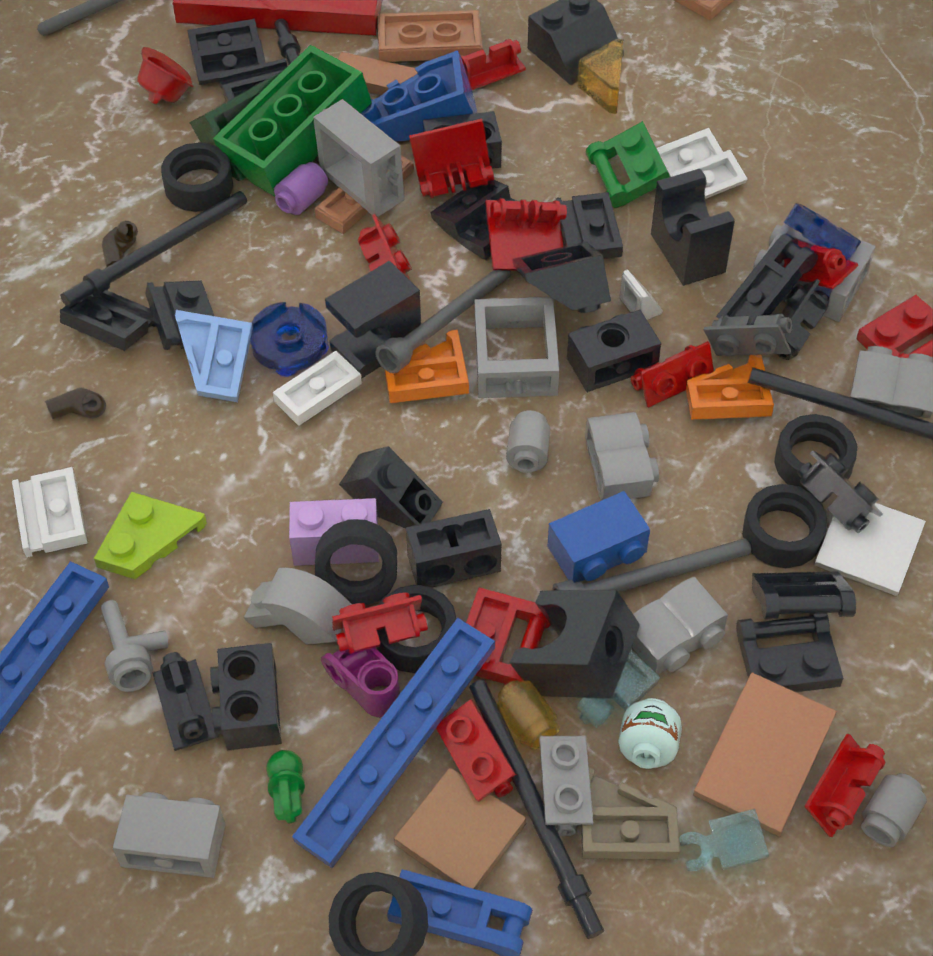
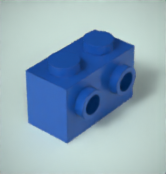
M622 491L549 523L547 547L568 580L571 579L574 583L584 580L592 581L601 577L608 569L622 563L631 564L639 560L644 553H647L650 528L626 492Z

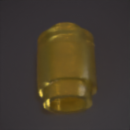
M512 681L500 690L497 706L507 726L521 744H527L531 750H536L540 748V736H557L560 731V726L556 722L557 714L531 681Z

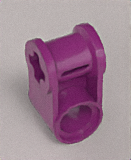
M376 647L349 654L348 650L342 652L337 650L333 654L326 653L321 657L322 665L331 679L339 687L345 689L371 716L383 717L400 694L397 669ZM377 686H386V687H387L386 689H384V690H382V691H373V690H372L373 688H375V687H377Z

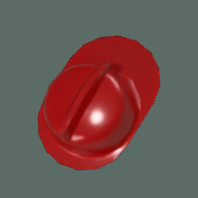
M149 47L142 48L141 55L143 61L137 82L149 92L148 99L151 103L157 104L161 99L175 103L190 86H194L189 73L177 62L157 50Z

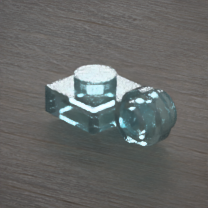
M630 650L613 698H583L576 707L581 713L579 718L586 725L592 723L596 728L599 727L615 710L610 704L612 700L626 711L629 706L638 702L654 688L660 677Z

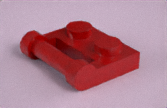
M914 295L861 327L856 339L867 350L871 346L884 347L892 350L893 356L908 358L909 354H924L933 357V339L909 354H900L930 334L933 335V309L919 296Z
M479 587L466 623L495 641V649L475 676L503 683L509 689L517 692H527L529 685L523 681L511 664L502 662L516 618L525 620L528 623L520 648H538L544 629L549 628L551 624L535 602Z

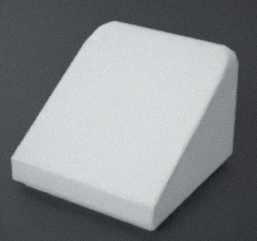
M629 270L623 271L620 299L629 311L641 310L647 320L660 315L663 310L647 289Z

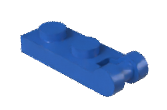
M404 869L401 870L399 877L408 880L421 893L428 912V933L489 949L500 956H520L524 944L520 938L523 927L529 925L533 911L529 905ZM393 896L387 918L389 922L402 925L401 909L396 898ZM491 916L504 920L502 931L488 927Z

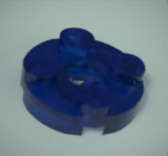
M795 203L784 220L785 224L802 233L803 237L818 246L824 245L830 249H839L846 260L849 261L861 243V240L848 231L837 227L825 217L799 203Z
M286 302L275 303L261 310L252 321L253 330L250 345L254 357L265 367L276 370L280 376L288 377L295 375L298 370L305 369L316 363L328 351L326 321L317 309L308 304L299 303V307H286ZM284 333L289 336L297 334L296 338L292 340H282V334Z

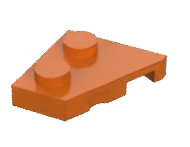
M458 329L447 332L446 341L432 348L425 343L414 349L410 363L399 372L390 373L385 370L390 403L469 394V380Z
M749 355L748 363L733 369L730 364L717 368L713 373L702 374L687 380L686 396L691 420L772 416L774 403L771 391L748 383L752 367L765 371L762 355Z

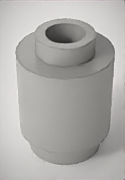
M523 411L517 414L510 424L506 460L510 466L520 472L531 473L538 471L547 463L550 426L543 414L536 411Z
M899 773L897 776L886 775L862 813L864 820L861 824V829L872 840L887 847H894L898 840H904L927 802V798L922 792L921 784L906 774Z

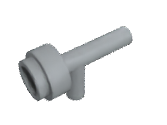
M114 600L106 601L101 605V610L114 648L106 657L104 663L109 681L121 691L131 692L139 690L149 682L153 671L148 651L168 648L166 631H159L129 637L118 603Z

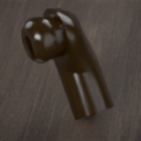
M131 221L120 222L118 227L112 229L103 238L102 249L106 267L124 258L123 254L135 243L138 229Z
M81 387L45 401L52 419L71 412L87 418H97L106 409V402L100 394Z

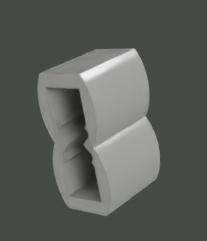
M879 346L868 347V351H859L850 393L851 398L913 417H931L933 414L932 357L924 354H909L908 358L893 356L892 350Z
M636 412L587 418L585 429L586 446L601 501L622 491H625L629 498L651 496L653 482H658L659 469L656 458H649L646 449L649 448L647 425L640 424Z
M695 577L689 578L672 588L660 599L647 604L633 614L640 626L632 648L655 675L665 670L674 672L689 660L690 652L702 646L704 649H709L724 637L728 614Z

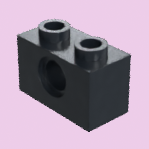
M641 310L620 314L610 320L592 326H583L574 332L568 333L567 360L586 392L631 378V376L635 375L636 369H645L659 362L661 342Z

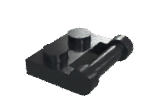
M838 571L752 573V591L761 604L764 619H778L779 614L838 613L839 617L855 616V593Z
M809 613V616L753 622L751 618L737 620V637L748 678L752 672L794 692L841 687L844 678L830 634L827 613ZM812 633L814 642L758 648L756 642L759 639Z

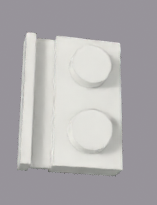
M72 467L31 476V480L20 483L18 479L12 480L22 548L26 558L33 556L32 552L44 550L45 553L88 543L76 476Z

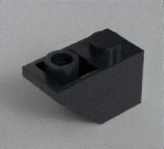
M389 446L359 454L339 483L353 499L376 498L377 517L405 529L406 527L431 522L443 503Z

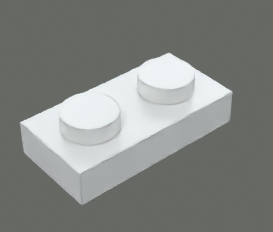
M334 351L273 391L274 402L300 426L361 385V374L337 351Z

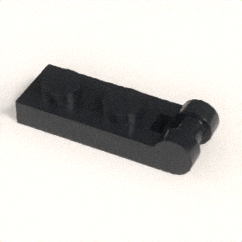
M788 233L781 235L716 317L719 319L721 316H750L752 320L751 325H754L757 316L771 315L801 276L815 266L818 254L808 247L801 248L798 246V240ZM791 259L786 268L780 265L783 260Z

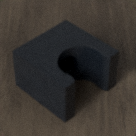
M701 168L659 180L656 185L651 235L683 286L726 273L735 219L729 211L710 217L705 202L707 180Z
M390 261L325 298L326 308L347 329L330 340V349L332 352L337 351L361 374V379L381 367L376 357L378 346L389 338H404L421 325L420 290Z
M617 590L540 591L535 603L559 636L552 643L542 648L529 649L523 647L516 649L510 664L523 681L529 685V689L535 696L612 699L638 632L639 622Z

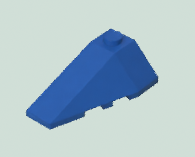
M459 51L451 52L419 65L415 68L417 74L401 84L397 79L386 85L388 90L376 99H371L372 103L361 114L394 141L410 140L409 135L423 132L424 119L477 113L476 102Z

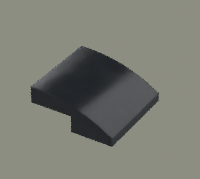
M255 19L187 30L199 85L219 82V74L266 63Z
M496 180L488 181L487 186L480 185L470 188L468 185L466 191L461 190L430 212L432 219L449 236L485 260L491 256L485 201L499 199L517 201L511 198L508 185Z

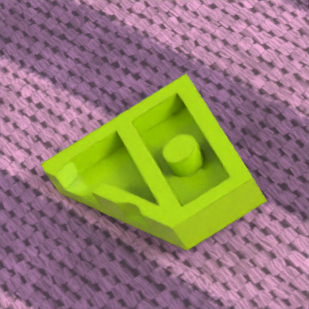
M131 492L94 557L96 567L137 579L149 570L156 560L165 558L178 548L177 541L190 531L195 529L197 532H200L207 524L205 514Z

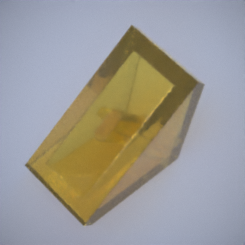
M615 39L579 60L578 87L612 114H617L624 39Z

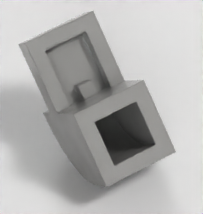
M278 568L272 581L262 582L253 592L251 604L244 619L254 628L285 625L306 645L336 642L335 634H339L342 629L333 631L332 616L340 615L339 610L352 604L333 586L313 574L293 568Z

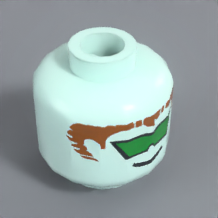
M648 698L633 703L626 709L622 719L618 739L620 751L626 759L641 768L651 769L669 764L675 759L679 749L682 731L680 716L672 707L659 699Z

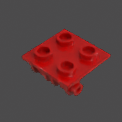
M483 119L409 135L420 191L423 197L430 195L432 199L434 196L448 193L447 187L451 188L452 194L456 193L455 185L461 184L462 190L466 191L467 182L470 188L480 185L487 186L488 181L494 180L493 169L489 161Z
M505 199L485 201L493 270L517 271L512 259L563 247L560 220L566 219V205H560V202L555 200L553 202H538L537 200H531L530 202L526 199H521L520 201H505Z

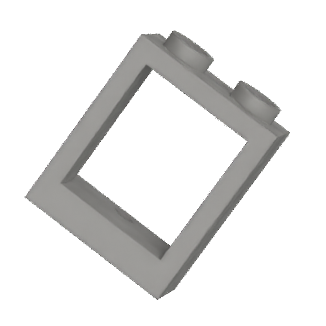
M343 99L313 117L319 164L331 181L372 215L376 214L377 217L405 200L401 148L397 142Z
M553 298L475 299L478 398L558 396L559 360ZM544 327L546 359L488 360L486 329Z

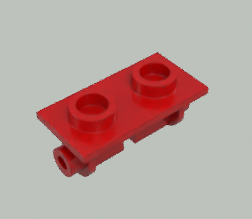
M506 39L502 43L489 47V55H486L482 49L469 55L461 56L471 90L526 70V67L517 57V54L521 53V46L517 40Z
M373 214L375 226L362 229L358 238L365 259L368 263H371L368 265L370 271L390 261L410 280L407 272L412 270L403 251H398L396 245L401 243L396 231L390 223L384 226L376 214Z
M798 240V246L810 248L808 243ZM813 245L810 249L818 254L817 263L809 272L804 273L799 280L809 283L818 279L820 281L818 286L834 289L859 265L857 262L846 260L839 249H829ZM785 259L782 267L786 268L791 259Z
M707 341L696 347L693 345L686 346L684 351L666 358L662 363L658 362L645 369H636L635 375L631 376V383L635 390H644L646 406L648 408L685 391L687 380L714 372L710 342Z
M398 593L384 598V604L366 608L364 603H357L341 608L339 610L340 615L332 616L333 631L343 629V633L335 634L339 652L348 650L349 654L379 647L381 644L377 630L383 628L386 630L389 644L420 637V632L428 630L424 613H415V611L420 610L421 595L410 597L409 593Z
M470 699L444 718L436 730L476 801H481L490 793H495L498 798L504 797L513 790L511 778L516 774L473 700Z
M850 734L845 735L804 806L829 837H833L837 829L842 830L845 825L853 823L854 815L866 795L861 786H871L879 770L883 769L885 765L883 758L885 752L881 747L869 744L867 748H860Z

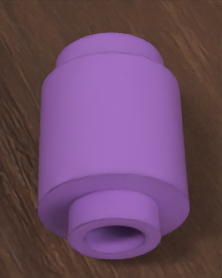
M313 162L299 165L275 186L276 204L285 213L300 215L324 194L325 187L328 185L327 175L320 166Z

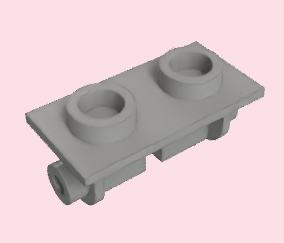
M540 736L545 825H555L560 836H571L576 833L578 825H593L586 736Z

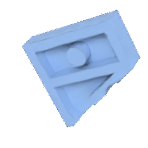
M176 310V321L198 396L238 402L253 330L252 323Z

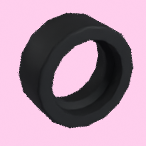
M198 142L180 146L171 151L161 165L165 194L173 205L182 210L205 211L229 197L234 187L229 157L212 144ZM206 169L217 173L212 180L203 184L189 185L177 181L183 174L192 170Z
M818 414L799 416L787 423L780 433L774 460L778 475L787 485L799 486L810 492L800 483L801 477L797 474L804 463L800 462L791 451L792 446L805 441L821 442L831 447L839 455L840 461L849 469L844 476L847 479L850 478L856 461L858 446L853 433L843 423L830 416Z
M787 484L767 486L757 492L748 503L742 535L743 538L750 542L752 547L751 553L764 563L781 568L802 566L812 560L822 546L827 527V515L823 504L812 493L799 486ZM773 511L791 512L808 525L809 534L804 539L797 541L778 540L763 530L759 524L760 518L764 514Z
M348 519L334 524L322 534L316 546L315 576L333 586L351 604L364 603L369 605L380 601L391 591L397 579V548L392 536L380 525L368 520ZM348 545H364L374 549L381 556L382 568L372 578L363 581H350L338 576L332 570L330 559L339 548Z
M409 585L395 589L385 595L384 598L405 592L409 593L410 597L421 595V607L417 611L426 612L438 618L441 624L439 637L428 645L419 647L404 646L398 642L389 644L386 630L383 628L377 630L381 645L376 648L397 670L416 673L457 618L454 606L443 593L428 586Z
M380 872L359 874L347 881L335 895L328 915L329 935L336 951L341 956H415L423 946L428 930V912L421 893L408 880ZM383 891L396 898L401 909L402 925L398 938L390 948L385 951L374 952L366 949L361 944L356 933V916L361 903L369 894Z

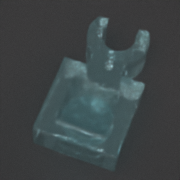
M755 809L709 820L712 835L704 836L698 832H687L679 837L680 846L693 843L698 845L702 851L699 858L686 862L688 871L703 869L707 866L710 859L715 857L719 858L722 870L769 858Z

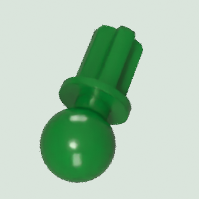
M280 750L275 752L267 762L266 772L269 778L267 788L269 795L273 798L276 819L286 820L290 824L296 822V817L302 814L301 795L305 790V781L302 777L303 763L295 752Z

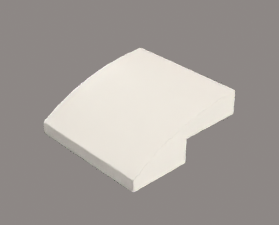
M709 128L657 148L671 177L701 168L707 180L705 199L744 184L748 180L731 150L723 152Z
M875 503L874 505L883 515L879 517L870 512L866 516L870 521L869 524L860 533H856L853 529L847 530L833 516L815 561V566L831 572L838 571L844 577L898 596L926 521Z

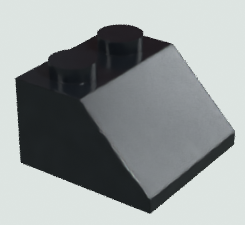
M558 0L528 16L527 49L570 85L624 56V50L605 7L597 0Z
M587 241L512 259L514 267L528 283L571 310H578L579 313L593 312L600 309L602 303L611 301L603 255Z

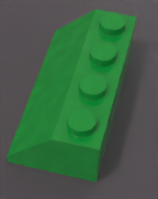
M309 45L213 138V141L252 184L275 197L274 188L299 165H306L318 156L313 119L315 115L342 99L360 114L372 103L363 73L324 51Z

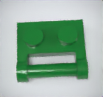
M643 121L605 142L597 141L591 143L585 151L589 162L596 166L614 208L624 206L654 190L657 181L671 177ZM619 155L631 180L625 185L619 183L609 162V159Z

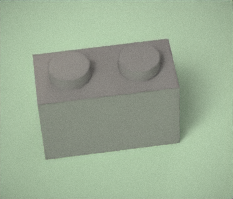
M153 792L143 793L141 796L126 795L113 844V851L120 866L214 878L226 826L221 807L204 798H190L188 801L169 800L166 796Z

